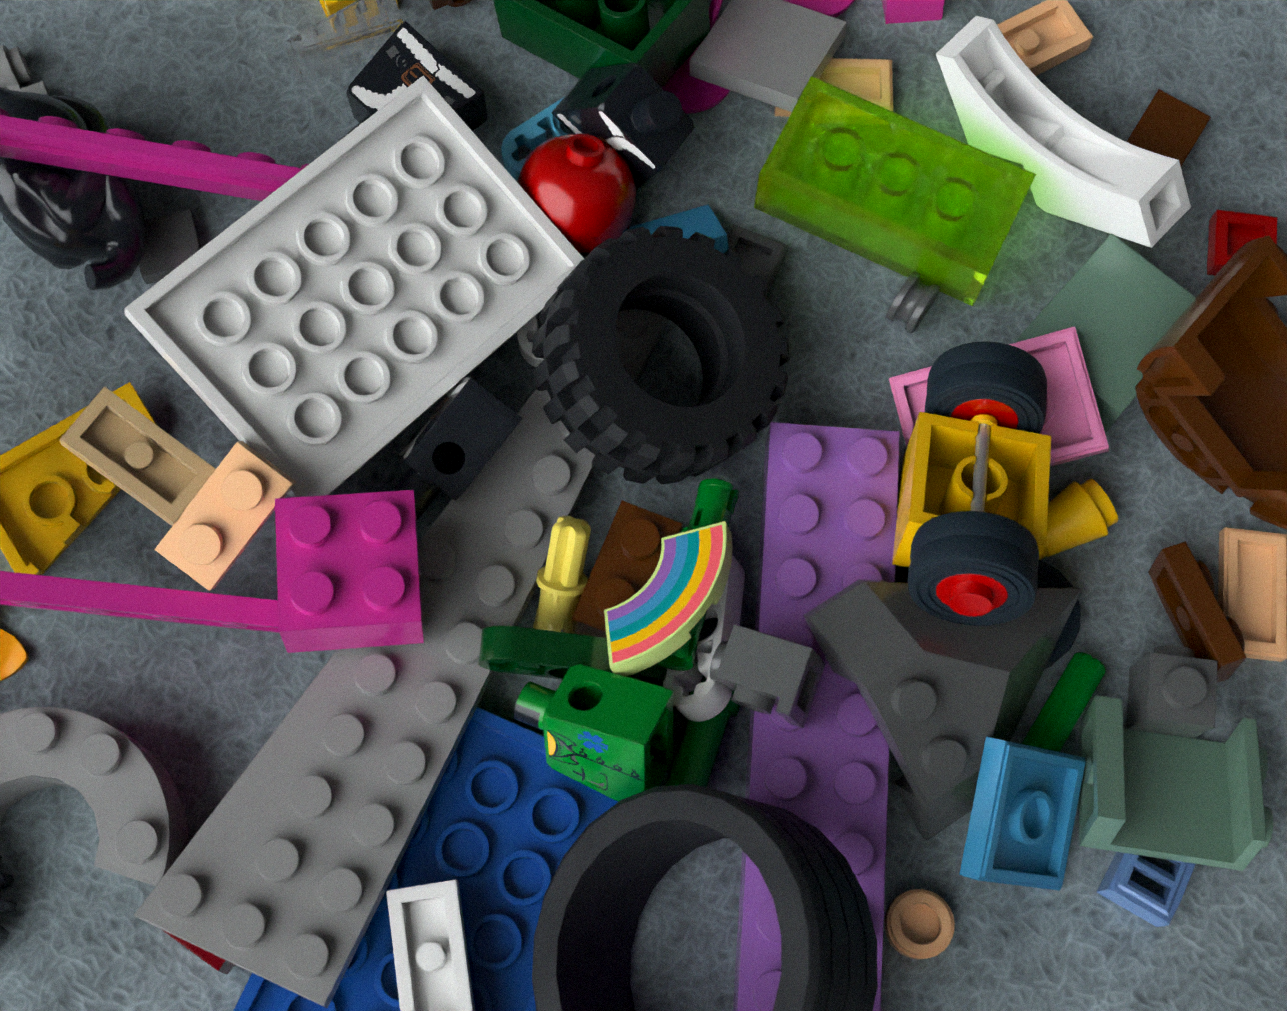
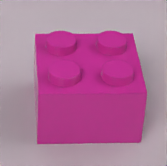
M414 490L275 498L279 633L287 653L424 643Z

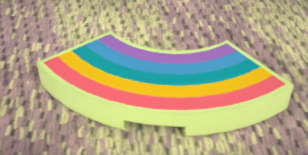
M726 521L661 538L660 559L648 582L626 601L604 610L609 665L614 674L625 677L633 675L667 658L691 638L689 632L704 616L710 605H717L725 589L732 563V534Z

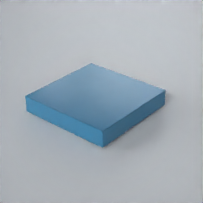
M986 737L959 875L978 881L1061 891L1086 763L1085 758Z

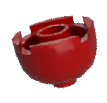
M567 134L547 139L526 157L517 183L578 252L590 253L596 246L607 239L617 240L627 228L629 230L636 204L637 188L628 162L612 146L590 134Z

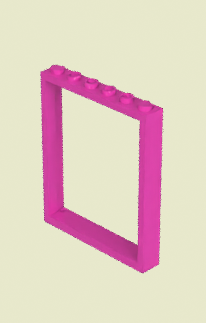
M0 108V157L263 201L309 165L305 164L301 168L275 164V160L270 156L256 152H243L238 154L237 157L212 153L208 146L194 141L180 140L173 142L172 145L145 141L146 139L143 135L127 129L113 128L107 130L106 133L78 129L77 124L70 120L54 116L40 117L38 121L10 117L7 111ZM0 571V605L279 633L278 600Z

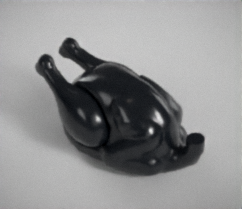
M0 87V108L7 111L10 117L38 121L40 117L54 116L74 122L79 127L78 129L106 133L110 129L100 111L93 104L79 98L61 95L47 96ZM0 157V212L7 226L28 248L50 262L54 267L70 270L84 265L87 261L91 264H87L84 271L85 281L90 290L111 288L132 277L144 256L145 248L144 211L133 179Z

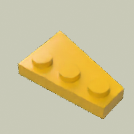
M130 382L113 391L114 394L158 426L136 388ZM86 407L0 455V549L16 573L43 575L121 490L120 487L60 444V438Z

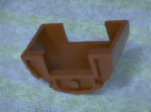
M1265 236L1252 240L1240 247L1140 361L1137 370L1143 373V378L1135 386L1140 407L1148 423L1161 442L1178 461L1221 495L1230 487L1237 497H1244L1253 502L1254 504L1250 508L1251 515L1287 530V327L1279 318L1275 305L1266 298L1287 295V254L1273 242L1270 236Z

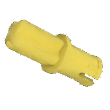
M569 515L561 516L552 527L546 566L538 570L536 583L540 587L541 593L533 629L561 632L562 629L564 633L574 634L572 617L579 603L580 595H582L588 581L583 570L591 528L588 522L583 519H575Z

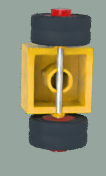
M987 341L962 344L949 349L936 359L928 375L925 412H919L903 456L892 564L909 567V593L918 607L934 617L957 624L973 626L995 625L1012 621L1024 615L1032 607L1037 595L1039 560L1046 548L1051 436L1040 434L1046 418L1047 379L1044 369L1038 360L1028 352L1009 344Z

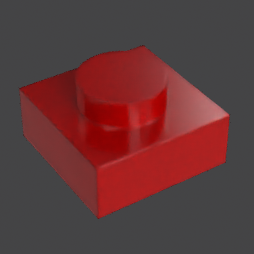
M1216 210L1209 220L1207 275L1215 276L1240 247L1252 240L1270 236L1273 242L1277 244L1278 217Z

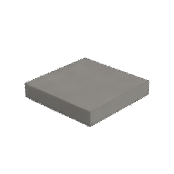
M731 0L690 59V76L797 114L843 42L847 22L784 0Z

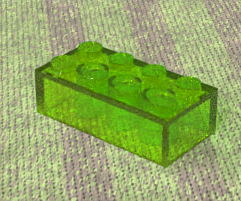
M811 76L759 173L754 208L906 277H909L916 271L922 275L921 281L924 285L930 286L936 283L941 286L940 292L973 306L1036 174Z

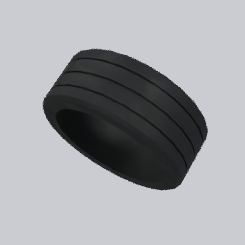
M694 784L650 788L620 800L592 821L563 856L545 893L534 934L532 985L536 1011H635L630 985L631 949L639 917L653 889L669 869L690 852L723 838H729L737 843L757 866L774 900L781 932V977L773 1011H872L878 988L877 938L866 895L842 853L818 828L787 809Z

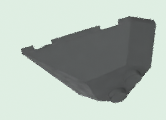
M859 579L803 615L833 672L856 683L904 776L893 782V785L917 830L925 840L928 841L972 810L986 737L1011 741L1082 589L1057 586L1037 588L1035 601L1024 615L1001 624L973 626L952 623L923 611L912 600L908 583Z

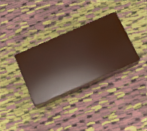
M1158 89L1126 142L1139 148L1177 159L1180 166H1182L1211 116Z

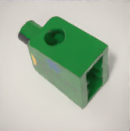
M577 664L569 668L556 691L529 681L519 694L515 705L514 718L544 731L546 763L553 770L617 802L650 788L660 786L673 761L674 691Z

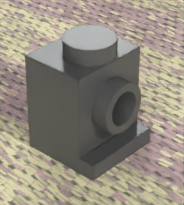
M734 624L728 642L722 641L715 650L710 666V679L725 684L730 690L734 691L731 700L734 703L767 715H771L774 705H777L776 712L789 724L804 728L825 663L810 647Z

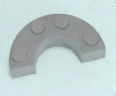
M30 707L0 714V821L11 806L30 792L55 785L73 787L80 791L95 813L100 839L94 866L156 886L189 844L188 824L182 799L172 777L157 757L136 739L86 713L56 707Z

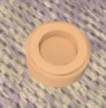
M913 889L900 894L890 903L885 914L884 928L890 944L900 954L912 959H927L937 956L948 947L953 938L955 922L949 905L942 897L929 890Z

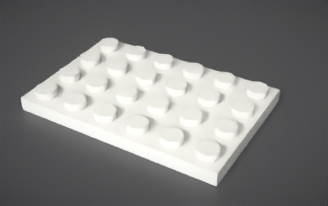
M422 76L125 307V316L239 441L245 442L296 481L295 485L288 492L290 497L330 495L454 388L463 378L469 375L543 310L546 302L557 291V287L584 258L430 82Z

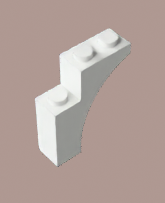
M975 16L936 53L969 147L1022 164L1035 203L1043 211L1152 248L1191 208L1179 160L1123 141L1091 123L1066 105L1030 71L1005 39L994 20Z

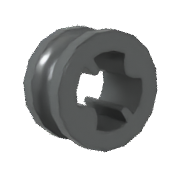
M916 271L905 281L886 314V318L891 321L902 319L906 324L905 330L910 333L916 330L941 289V286L936 283L930 286L924 285L921 281L922 275Z

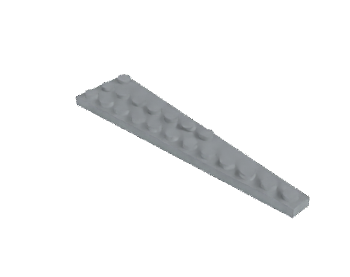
M631 309L618 312L615 337L620 359L628 374L638 384L669 319L651 311ZM547 390L534 391L518 412V415L523 419L463 494L456 501L452 499L418 543L424 643L337 649L134 914L135 917L318 1005L328 1008L495 672L479 665L482 629L490 626H518L538 586L536 583L538 570L546 566L552 527L557 523L559 517L568 515L572 517L596 469L591 463L595 456L584 447L576 454L563 440L570 432L561 420L555 424H551L543 409V406L551 400Z

